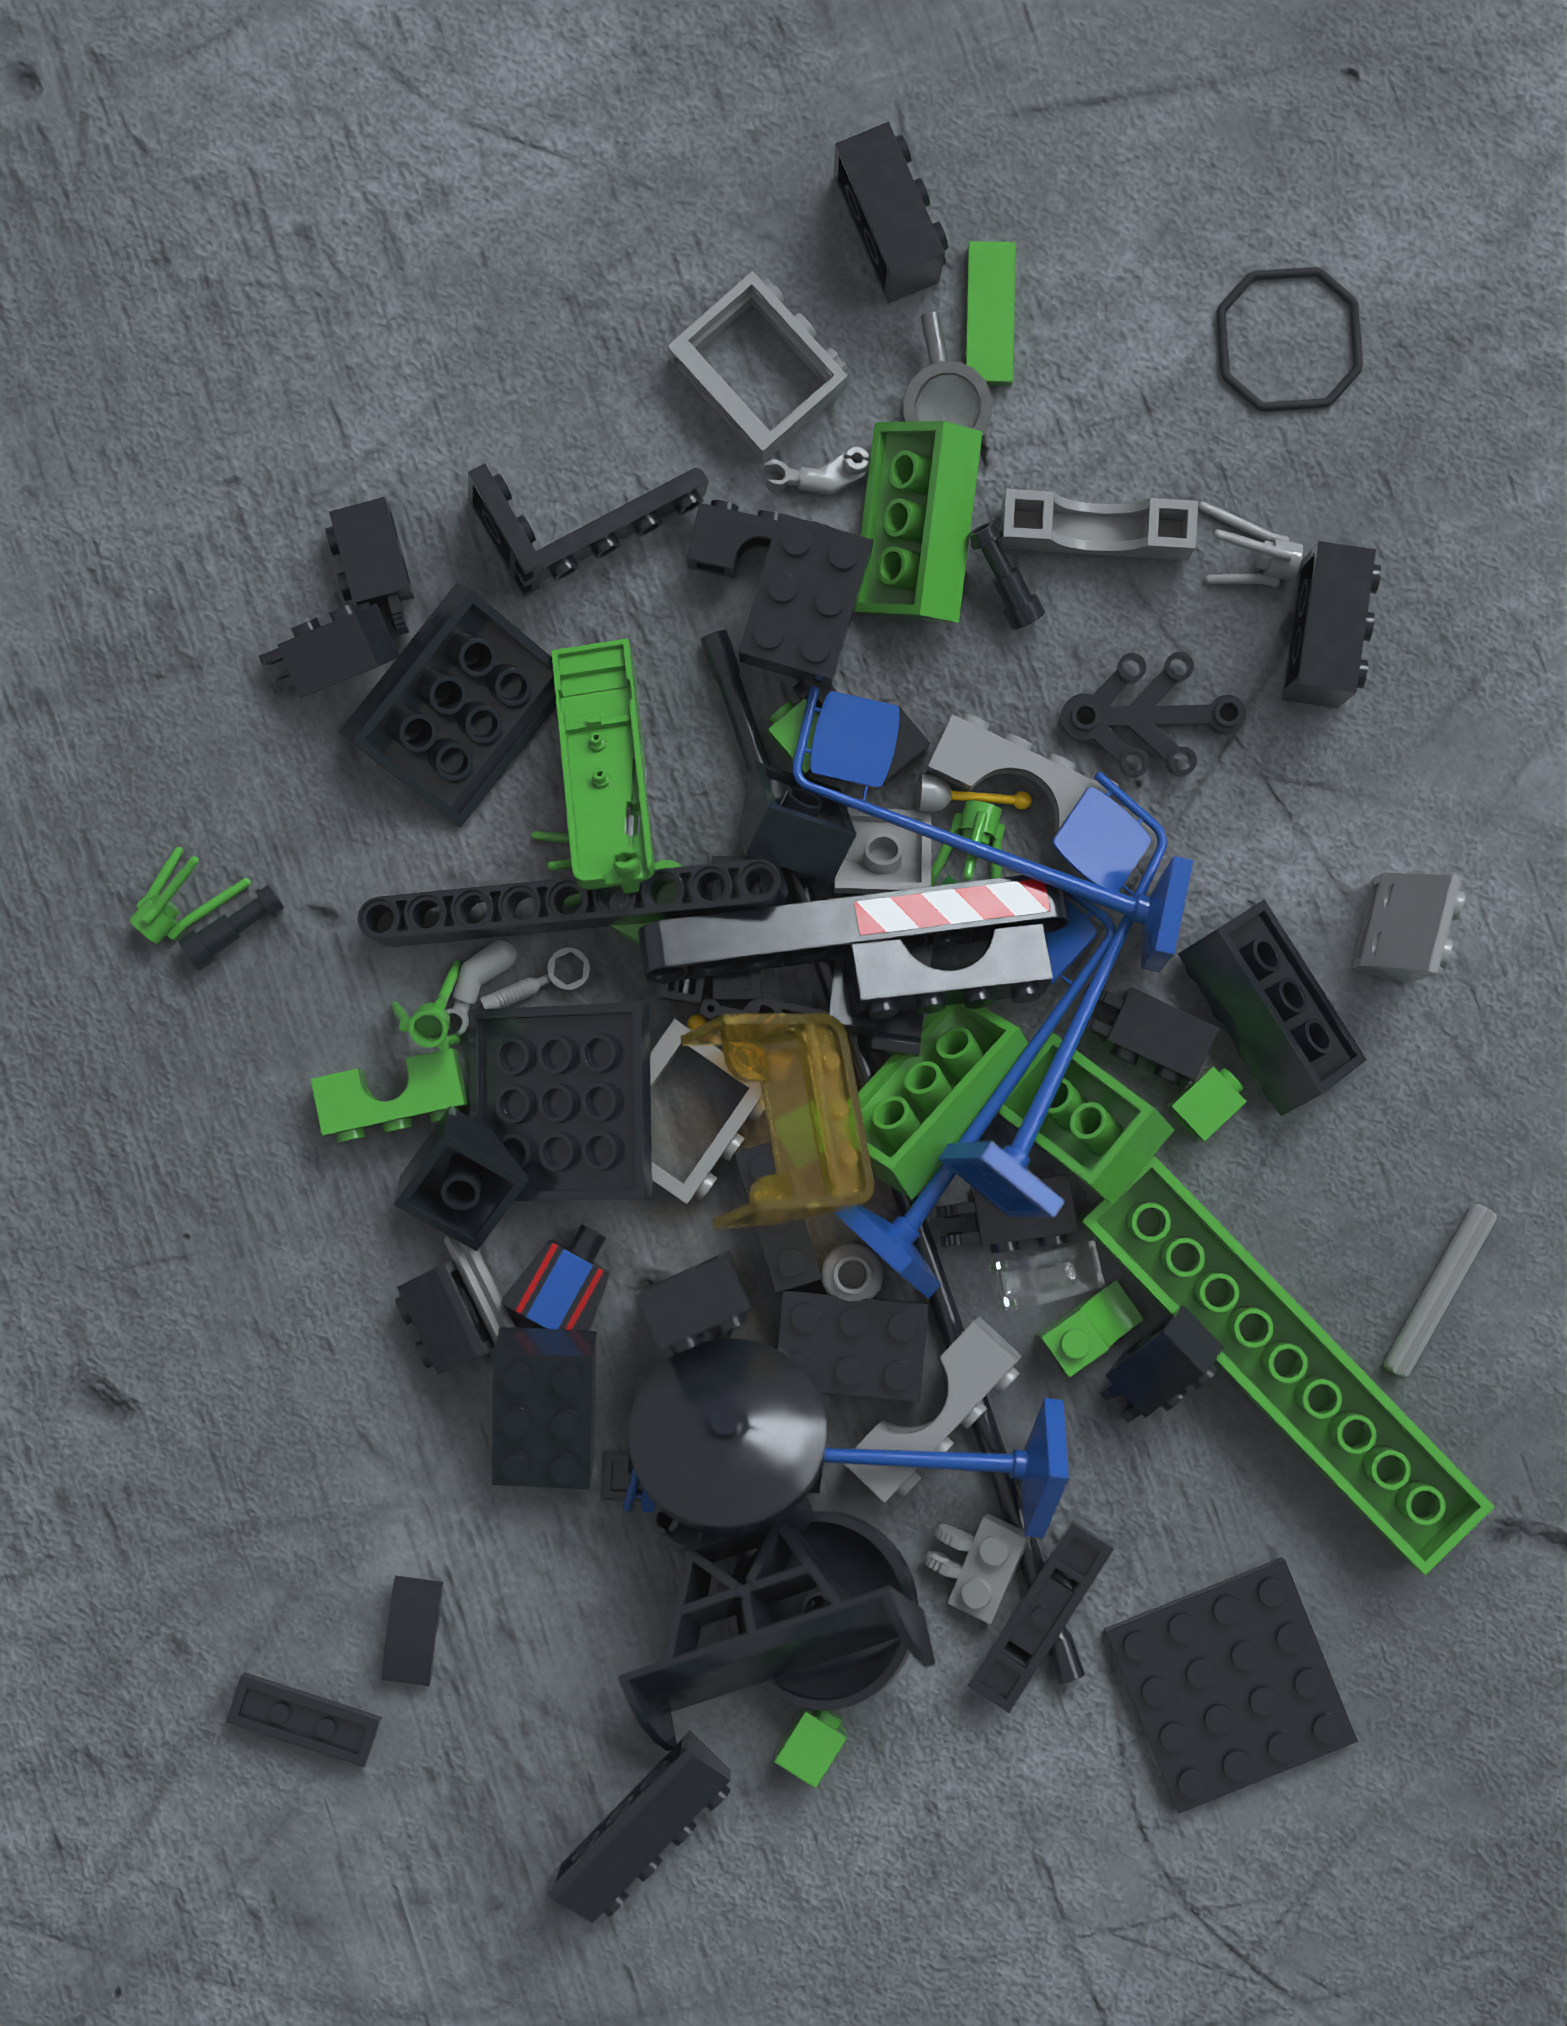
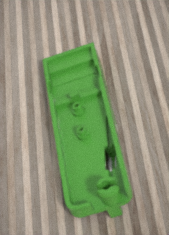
M629 639L551 650L571 861L577 884L584 889L621 885L624 894L639 892L640 882L648 880L655 872V861L646 788L647 771L636 671ZM627 806L629 807L628 834H626Z

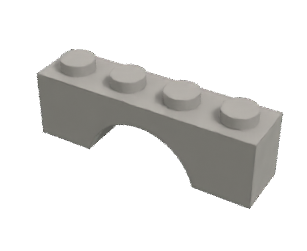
M1006 489L1001 506L1000 529L1003 534L999 539V543L1002 549L1188 561L1196 549L1198 501L1149 498L1126 504H1095L1066 499L1055 492Z
M964 713L962 718L952 714L926 770L927 774L940 776L947 783L966 792H970L980 782L993 776L1011 774L1024 777L1038 785L1047 795L1054 812L1055 834L1086 788L1093 787L1104 794L1107 793V790L1093 778L1095 774L1090 779L1075 772L1076 765L1059 755L1050 754L1048 759L1031 751L1033 745L1030 742L1016 735L1007 733L1004 739L987 731L990 726L987 722L968 713ZM1111 794L1110 798L1122 807L1123 804Z
M979 1316L940 1357L945 1367L949 1384L947 1401L940 1415L926 1424L913 1427L898 1426L882 1420L855 1449L946 1452L954 1444L948 1435L955 1427L961 1423L968 1429L987 1409L980 1402L992 1388L1001 1394L1020 1374L1013 1366L1022 1356ZM845 1464L884 1503L894 1492L902 1499L922 1478L915 1472L917 1468Z

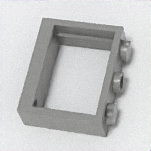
M752 271L674 339L667 348L669 360L763 463L847 389L848 375L845 372L848 370V367L834 349L829 348L825 351L814 339L817 335L815 329L802 314L797 313L793 316L782 304L785 301V297L780 289L774 286L768 278L762 282ZM751 305L823 383L819 389L771 431L699 353L703 347Z
M674 1019L650 1053L651 1090L683 1044L749 1088L684 1183L652 1162V1180L686 1204H689L693 1197L700 1201L704 1199L717 1180V1177L710 1173L721 1157L728 1162L735 1154L734 1152L738 1150L745 1139L738 1134L739 1130L748 1117L757 1122L772 1098L765 1094L770 1084Z

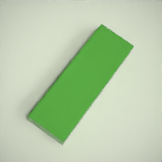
M969 241L965 365L974 368L985 379L988 386H1012L1016 242Z

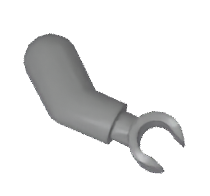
M852 447L819 469L800 466L799 470L790 469L780 460H769L765 463L763 470L766 472L777 471L782 475L783 479L779 481L768 479L766 488L770 492L778 493L783 491L787 485L797 486L799 491L831 495L866 475L869 469L868 460L870 458L863 448Z
M496 940L461 966L453 997L456 998L453 1008L446 1010L450 1018L454 1013L461 1017L462 1026L457 1031L456 1036L464 1035L469 1031L468 1012L471 1004L476 1003L481 986L509 969L515 963L517 950L512 943L509 944L504 940Z

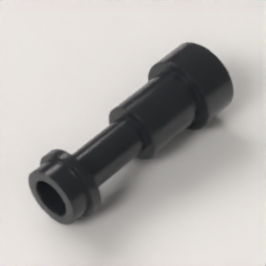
M990 521L975 528L968 534L972 541L970 545L973 550L981 548L995 575L992 582L1006 607L1003 610V614L1012 630L1020 629L1041 618L1045 614V610L1037 594L1030 593L1018 568H1012L998 541V538L1003 533L1000 528L996 527L994 521Z
M269 884L262 889H256L255 892L258 897L231 916L227 917L224 914L199 932L193 929L178 939L183 951L199 971L216 961L214 957L216 954L240 939L239 933L268 913L275 918L278 916V912L285 908Z

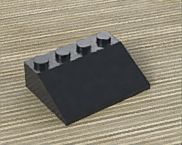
M456 583L400 653V657L396 658L338 733L461 828L557 704L552 657L476 592Z

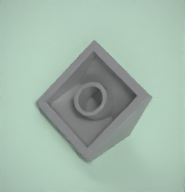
M847 808L857 835L835 877L834 893L876 894L931 887L930 838L858 810ZM887 809L931 825L932 813L917 812V810Z

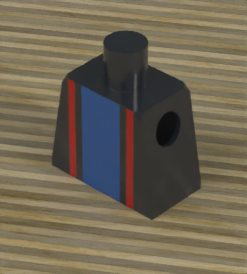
M581 1224L568 1248L555 1240H549L505 1294L501 1303L547 1329L590 1331L611 1273L594 1262L607 1237Z

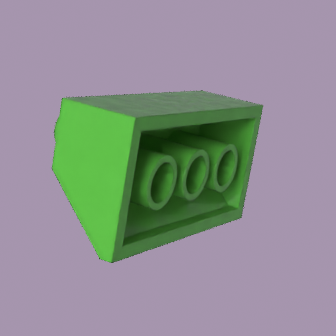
M947 421L874 423L861 536L873 539L874 541L854 613L918 621L959 623L969 545L968 534L971 529L983 431Z
M964 1004L947 1005L944 1010L929 1014L923 1021L919 1057L893 1054L827 1128L880 1180L910 1200H913L941 1166L942 1162L938 1158L948 1143H957L1024 1051L1028 1042L1019 1027L985 1007L969 1009Z

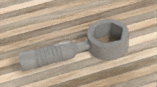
M567 947L559 949L548 962V974L539 978L527 977L503 989L480 998L484 1009L505 1008L535 995L540 987L551 982L562 990H579L586 985L590 978V961L583 952L576 948ZM574 954L584 962L583 977L566 985L555 977L557 960Z

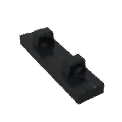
M1072 1520L969 1680L968 1687L1010 1713L1112 1554L1114 1546ZM1057 1574L1065 1578L1070 1583L1072 1589L1053 1578L1052 1575Z

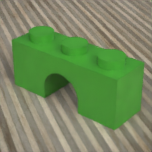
M449 1048L446 1051H435L405 1058L408 1070L407 1087L398 1098L386 1102L380 1101L370 1092L365 1070L357 1068L311 1078L322 1136L336 1135L337 1143L365 1138V1128L383 1125L384 1133L413 1127L411 1118L430 1114L431 1123L439 1122L450 1106L456 1110L469 1106L458 1050Z

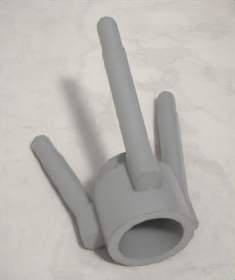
M1206 502L1198 504L1200 511L1263 540V542L1223 530H1215L1214 537L1216 539L1258 552L1256 568L1262 569L1264 572L1262 574L1207 575L1205 577L1207 584H1263L1277 588L1280 579L1294 581L1302 560V544L1290 542L1287 536L1272 533Z

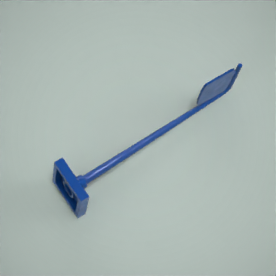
M810 686L792 767L794 779L802 789L1130 916L1132 922L1142 924L1141 969L1160 973L1175 955L1194 860L1174 856L1159 877L1151 895L1139 894L1134 898L865 802L868 786L879 789L888 775L898 736L899 708L897 705L830 691L823 702L822 708H818L816 703L820 688ZM814 712H819L812 749H809L806 746ZM805 753L811 754L812 774L864 785L863 799L859 800L808 781L802 773Z
M1098 771L1093 778L1107 790V793L1104 794L1093 787L1086 788L1052 839V844L1058 853L1088 881L1117 892L1123 887L1134 898L1139 894L1146 895L1167 848L1165 831L1157 820L1101 771ZM1112 794L1138 817V820L1136 821L1125 809L1112 800L1110 795ZM1143 821L1156 834L1157 847L1135 893H1133L1124 883L1151 843L1150 836L1140 825ZM1123 915L1012 1145H1006L1002 1150L992 1141L948 1143L938 1160L1009 1217H1055L1065 1202L1026 1170L1030 1163L1028 1154L1133 924L1132 918L1128 915Z
M1064 891L1088 911L1084 915L1066 900L1070 923L1060 930L1044 933L1053 975L1050 985H1053L1061 977L1070 984V987L957 1143L978 1142L1102 960L1116 932V928L1110 916L1093 902ZM1093 915L1105 925L1106 936L1072 983L1062 974L1098 936L1097 929L1088 919ZM943 1163L905 1216L898 1215L892 1223L848 1198L834 1211L846 1225L928 1299L941 1286V1283L913 1242L920 1236L919 1228L956 1175Z
M1044 1398L1024 1450L1014 1449L1011 1454L826 1448L824 1462L1009 1473L1011 1479L1021 1480L1024 1536L1044 1539L1069 1480L1064 1401ZM633 1467L623 1509L627 1512L631 1511L635 1498H641L642 1510L653 1513L657 1505L653 1503L644 1489H642V1494L636 1493L639 1480Z

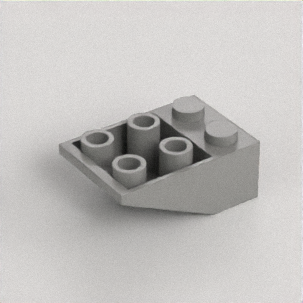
M1382 873L1374 877L1350 969L1402 983H1409L1438 974L1439 967L1445 968L1452 952L1453 941L1447 939L1451 920H1458L1464 904L1465 893L1459 891L1462 877L1408 873Z

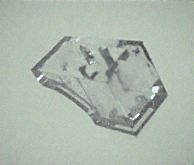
M1095 1240L1021 1255L988 1264L999 1311L1039 1306L1105 1287Z

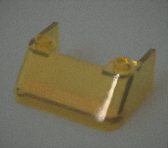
M826 1013L724 1014L680 1036L682 1046L722 1045L726 1066L735 1078L743 1082H760L775 1162L776 1174L761 1177L752 1184L749 1192L750 1203L712 1218L713 1229L775 1225L850 1209L867 1202L871 1198L874 1191V1177L849 1042L844 1026L836 1017Z

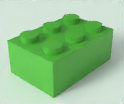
M1053 1032L998 1112L1017 1131L1062 1042V1039ZM1075 1050L1033 1144L1113 1205L1172 1134L1174 1129L1155 1108Z

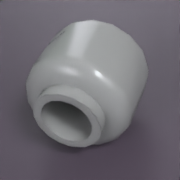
M856 1242L842 1243L832 1248L825 1256L820 1269L821 1282L827 1294L837 1296L849 1302L860 1301L864 1298L872 1299L880 1290L884 1278L883 1266L877 1254L867 1246Z

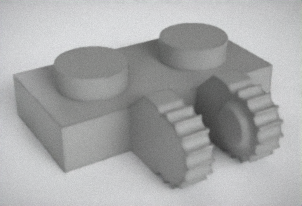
M989 1513L982 1518L975 1536L951 1525L939 1524L935 1533L936 1538L957 1550L967 1551V1557L965 1562L962 1563L942 1552L930 1550L924 1559L925 1565L946 1577L957 1578L948 1604L991 1625L996 1620L1030 1537L1024 1536V1530Z

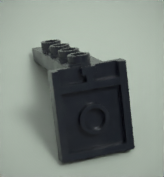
M485 463L468 471V501L522 596L525 597L540 589V582L551 576L555 581L571 575L579 568L578 562L594 554L596 559H599L614 552L621 545L619 540L633 533L641 537L654 531L662 524L661 518L677 510L679 515H683L699 506V503L704 501L702 497L706 494L709 480L701 469L693 468L535 551L531 544L536 541V538L527 519L523 515L516 518L508 504V501L512 500V495L506 482L499 473L492 476Z

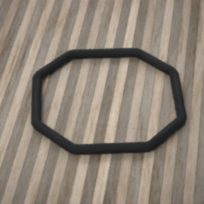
M1304 267L1252 271L1246 274L1218 306L1216 316L1221 376L1230 387L1257 410L1280 411L1326 408L1340 397L1362 371L1363 355L1359 303L1355 296L1321 268ZM1316 276L1349 304L1354 367L1326 398L1262 402L1230 374L1226 311L1254 280Z

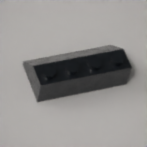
M1265 899L1178 953L1188 975L1200 988L1210 1004L1214 1016L1228 1032L1237 1047L1240 1057L1248 1064L1261 1084L1266 1098L1273 1103L1280 1116L1322 1095L1367 1060Z
M689 1730L679 1740L677 1748L670 1750L554 1870L547 1894L555 1902L591 1923H594L602 1913L607 1917L612 1916L629 1896L625 1889L637 1877L642 1882L647 1880L663 1861L658 1855L671 1842L676 1846L684 1842L697 1826L693 1819L705 1807L712 1811L726 1798L731 1791L727 1786L731 1779V1770Z

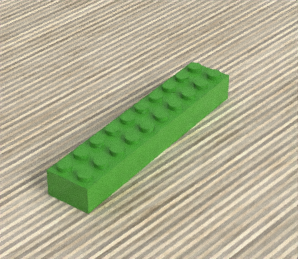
M1154 1155L1113 1205L1100 1196L1077 1219L1083 1228L1169 1316L1184 1305L1219 1341L1224 1349L1214 1363L1412 1568L1426 1575L1495 1507Z

